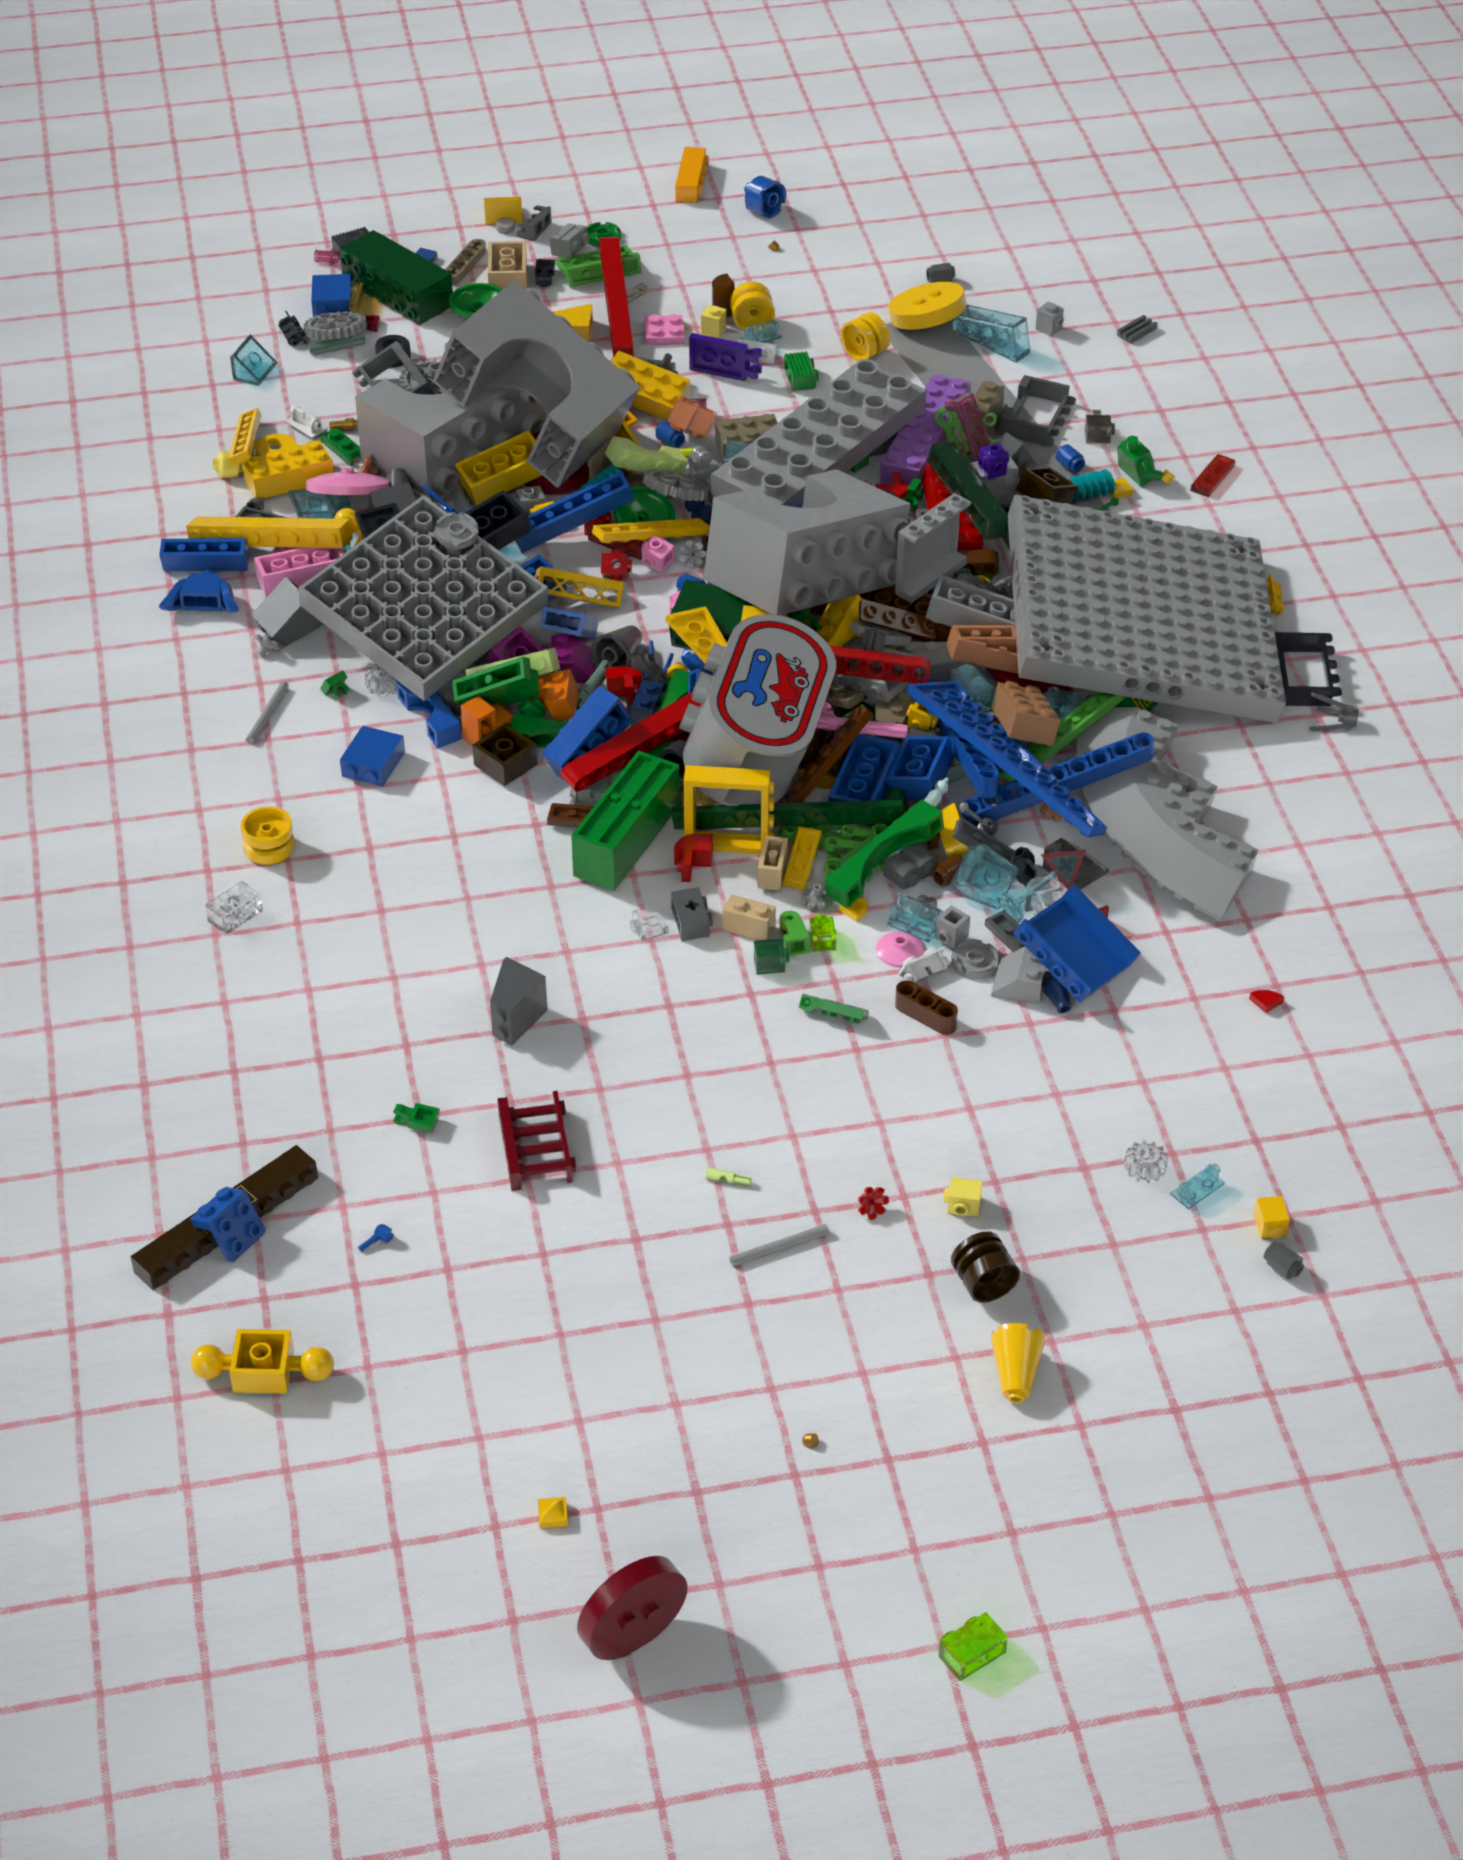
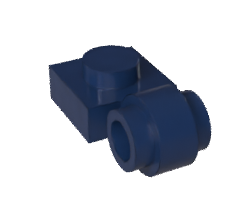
M704 500L684 501L685 508L688 512H691L692 518H700L710 525L712 506L710 504L705 505Z

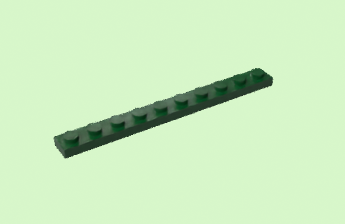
M903 800L774 803V811H770V814L774 815V827L893 823L896 819L900 818L904 814ZM761 804L696 806V829L761 827ZM673 806L671 815L674 830L684 829V806Z

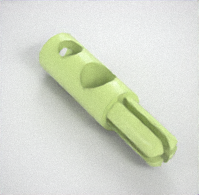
M707 1167L705 1173L706 1179L730 1184L737 1183L750 1186L752 1182L751 1177Z

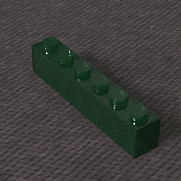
M954 442L932 444L927 462L951 495L955 493L971 502V505L963 511L985 540L1007 537L1009 531L1008 514Z

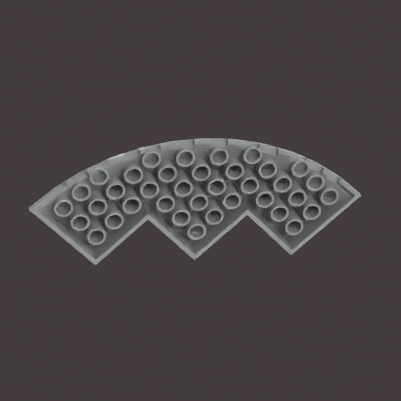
M1113 707L1078 735L1075 757L1141 732H1147L1153 736L1155 756L1146 763L1081 787L1080 792L1084 802L1088 803L1090 811L1107 826L1104 834L1112 845L1116 844L1120 848L1121 855L1124 858L1129 857L1135 862L1134 867L1145 877L1147 875L1153 877L1156 885L1162 889L1167 887L1175 892L1174 897L1183 901L1185 898L1194 904V909L1221 921L1250 875L1259 849L1200 824L1211 808L1218 786L1161 761L1172 746L1178 724L1138 707Z

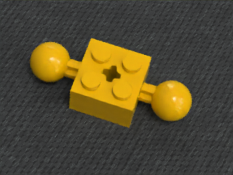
M237 1329L233 1354H224L219 1347L205 1344L193 1352L190 1361L193 1372L202 1379H213L219 1376L223 1370H230L233 1393L288 1394L291 1371H301L302 1375L308 1380L318 1382L328 1378L334 1369L333 1356L323 1347H311L302 1356H293L294 1346L291 1330Z

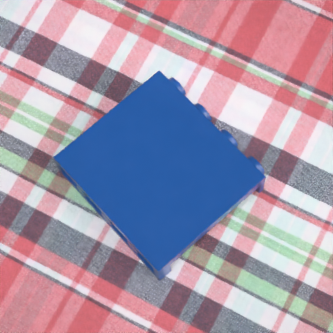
M1075 884L1060 899L1030 920L1025 918L1013 933L1079 1003L1129 968L1141 954Z

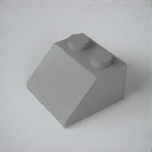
M1023 947L999 960L991 996L1039 1004L1047 968L1026 947Z

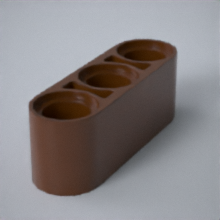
M957 550V552L967 557V564L954 573L953 579L964 573L967 575L972 574L973 576L983 575L985 577H989L985 575L986 573H992L993 576L998 574L999 554L996 550Z
M904 980L896 985L895 1007L898 1011L943 1035H949L956 1031L958 1008L955 1004L912 981Z

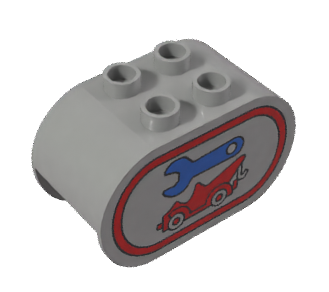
M763 614L749 617L735 626L726 647L713 643L704 669L712 671L714 674L711 676L704 672L700 673L692 692L691 700L701 705L698 707L691 703L688 704L679 729L690 733L683 751L685 768L686 765L770 770V782H775L774 794H770V797H774V803H778L784 796L813 738L836 671V659L828 643L810 627L785 616ZM698 787L704 794L726 806L761 804V791Z

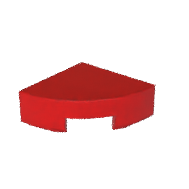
M1257 990L1251 992L1249 997L1265 1013L1283 1004L1285 998L1280 993L1271 990Z

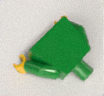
M1129 436L1117 447L1118 467L1140 487L1153 479L1157 481L1162 480L1166 484H1170L1174 479L1175 475L1167 469L1164 472L1155 469L1150 450L1138 440L1137 436Z

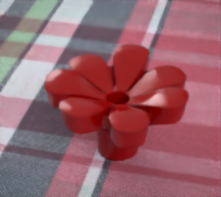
M868 1186L864 1189V1194L858 1198V1202L861 1204L858 1212L861 1215L867 1213V1217L870 1220H875L876 1212L879 1215L885 1213L886 1209L882 1205L889 1203V1197L883 1195L885 1192L884 1188L876 1187L873 1189Z

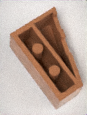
M952 625L946 644L952 660L1019 674L1017 637L1014 625Z

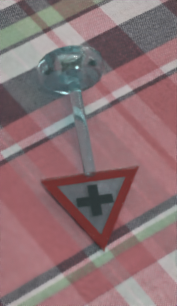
M1086 849L1041 854L1053 872L1017 900L1008 893H1002L997 898L1001 908L1019 923L1024 918L1020 904L1057 876L1068 890L1073 886Z

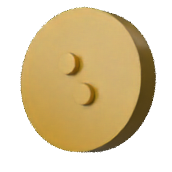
M934 282L913 287L895 296L888 304L892 324L897 328L908 330L924 329L943 324L959 316L967 307L963 287L953 282Z

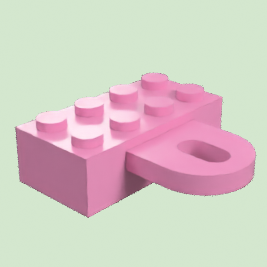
M275 547L272 550V554L254 558L257 580L267 598L285 576L300 587L344 553L341 548Z

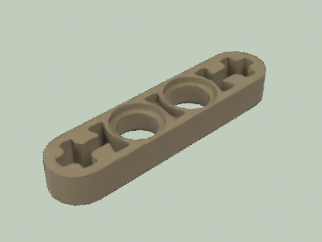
M471 240L447 266L445 270L452 273V285L458 284L485 255L486 242L484 240Z

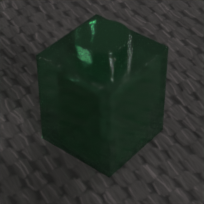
M783 939L754 941L756 975L784 973L785 963L789 962V949L784 948Z

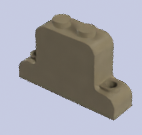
M984 381L970 402L977 403L980 410L974 416L968 414V421L985 417L990 412L996 414L997 422L994 425H984L975 428L990 438L994 436L999 428L1001 416L1006 407H1008V404L1003 403L1004 386L998 385L993 381ZM970 406V411L976 412V407ZM992 416L987 417L989 422H994ZM971 437L973 448L978 451L977 457H980V448L986 445ZM962 441L960 453L965 454L966 451ZM973 451L968 452V455L975 456Z

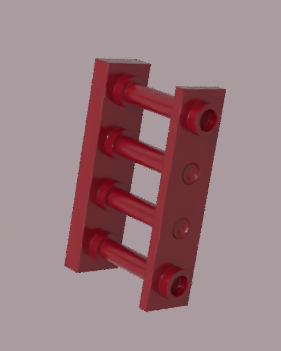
M558 1090L553 1091V1104L514 1109V1107H509L507 1097L497 1098L511 1191L521 1190V1179H525V1176L565 1171L567 1183H572V1172H576L575 1157H570L562 1117V1115H566L564 1100L559 1101ZM555 1114L556 1123L517 1128V1125L512 1126V1122H516V1119ZM558 1133L559 1142L529 1146L515 1145V1141H518L521 1137ZM562 1152L563 1161L524 1166V1163L519 1164L518 1162L524 1156Z

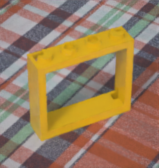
M686 765L684 774V836L689 834H713V851L761 854L765 836L774 837V832L770 831V828L773 829L774 815L770 814V811H774V797H770V794H774L775 782H770V770ZM695 787L761 791V835L696 831Z

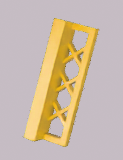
M542 566L536 570V579L542 583L543 580H547L556 584V587L553 589H548V595L620 608L624 582ZM561 585H573L577 590L572 594L566 593ZM582 589H594L598 594L593 598L587 597ZM603 593H615L616 601H608Z

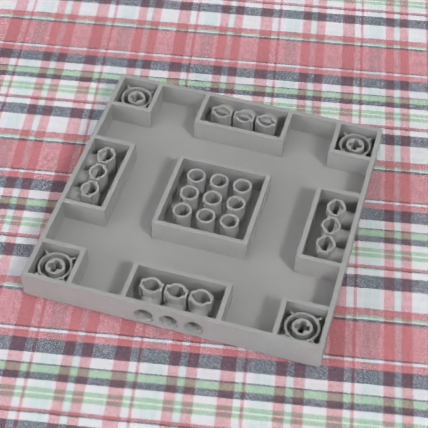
M1014 495L1008 512L1019 678L1278 723L1286 705L1260 540L1252 537L1236 536L1230 533L1225 534L1213 530L1198 529L1192 526L1176 525L1171 522L1154 521L1149 518L1144 519L1110 511H1100L1089 507L1073 506L1068 503H1057L1047 499L1041 500L1030 498L1029 496Z

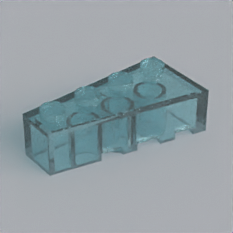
M967 305L966 309L959 316L952 319L954 332L1015 363L1030 354L1026 317Z

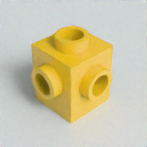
M916 702L914 705L911 704L909 706L906 716L909 717L907 726L910 728L930 730L932 727L935 729L939 721L937 716L930 714L927 708Z

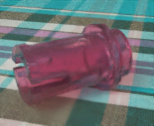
M316 249L314 260L315 262L335 264L339 261V252L335 251V249H331V251Z

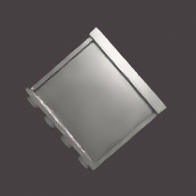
M954 493L898 532L896 595L913 603L937 585L940 575L949 577L967 564V557L957 552L960 512L971 505L969 500Z

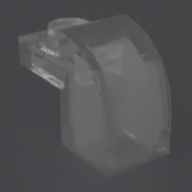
M1055 873L1040 875L1028 882L1025 892V912L1033 911L1035 916L1062 897L1063 887Z

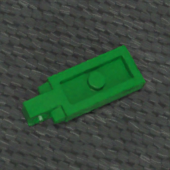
M802 994L799 1005L800 1009L807 1012L822 1009V1014L836 1017L837 1013L845 1015L846 1021L859 1023L860 1020H867L869 1015L867 1009L808 994Z

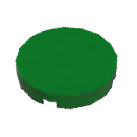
M595 222L586 227L589 234L588 244L593 247L599 248L600 237H619L620 242L621 230L616 224Z

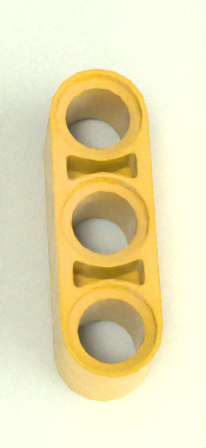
M956 803L939 808L942 811L944 829L940 831V835L947 856L949 857L952 854L961 856L971 851L969 847L953 838L956 821L961 817Z

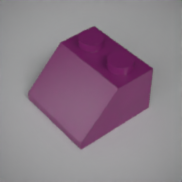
M520 626L491 649L484 662L489 664L543 651V649Z
M551 635V648L556 649L560 665L559 670L570 669L576 683H586L596 670V666L591 659L592 649L590 650L588 645L574 635Z

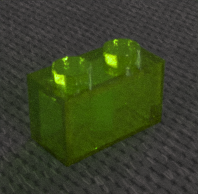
M985 1612L978 1617H971L964 1626L956 1631L947 1632L940 1640L938 1657L955 1677L962 1681L1005 1654L1008 1636L990 1615Z

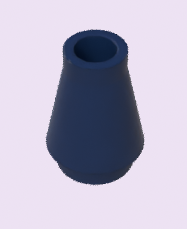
M1055 977L1047 979L1043 984L1045 995L1057 1008L1058 1013L1063 1014L1070 1011L1072 1006L1068 990Z

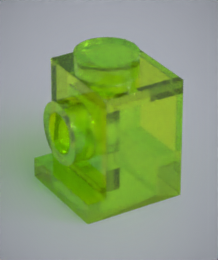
M818 914L814 918H809L812 952L836 950L837 933L833 916L827 917L825 914ZM829 937V940L817 941V938Z

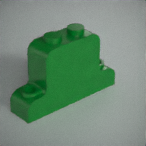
M523 656L452 680L454 702L461 704L480 696L487 703H498L501 706H506L540 694L538 671L531 669L530 659Z

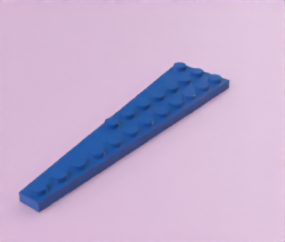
M957 681L909 684L906 692L913 697L916 703L922 704L928 709L930 714L941 719L945 726L952 728L960 738L966 739L971 743L975 750L981 751L987 756L989 761L1000 766L1004 773L1015 778L1018 784L1030 790L1034 797L1044 801L1049 805V809L1059 813L1067 823L1079 829L1083 836L1092 838L1105 834L1107 826L1087 809L1079 799L1070 797V791L1065 786L1057 785V778L1053 774L1047 775L1044 772L1045 766L1017 739L1009 738L1002 725L993 723L994 717L990 713L982 712V706L978 702L973 703L969 699L970 694Z

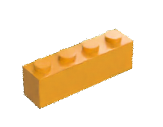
M684 147L675 184L676 202L697 203L699 196H702L707 166H709V155H706V148Z

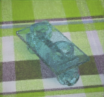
M771 320L762 323V330L760 324L747 327L744 330V336L739 337V339L765 343L782 338V336L777 333L779 328L778 322Z
M1208 1164L1198 1174L1185 1183H1181L1179 1187L1170 1192V1195L1187 1209H1190L1225 1184L1218 1177L1220 1167L1217 1164Z

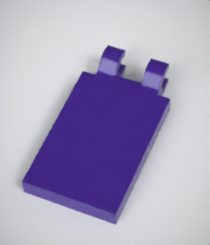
M691 333L689 336V370L745 381L747 377L757 380L759 374L762 373L761 365L754 364L750 366V362H759V357H762V349H748V344Z

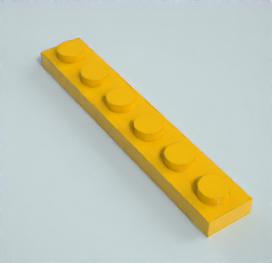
M258 408L239 415L228 458L231 465L237 463L242 465L251 458L261 418Z
M700 518L593 525L592 534L603 543H612V541L629 542L635 539L646 541L654 535L661 539H665V537L682 538L683 536L699 537L700 535L709 534L710 526Z

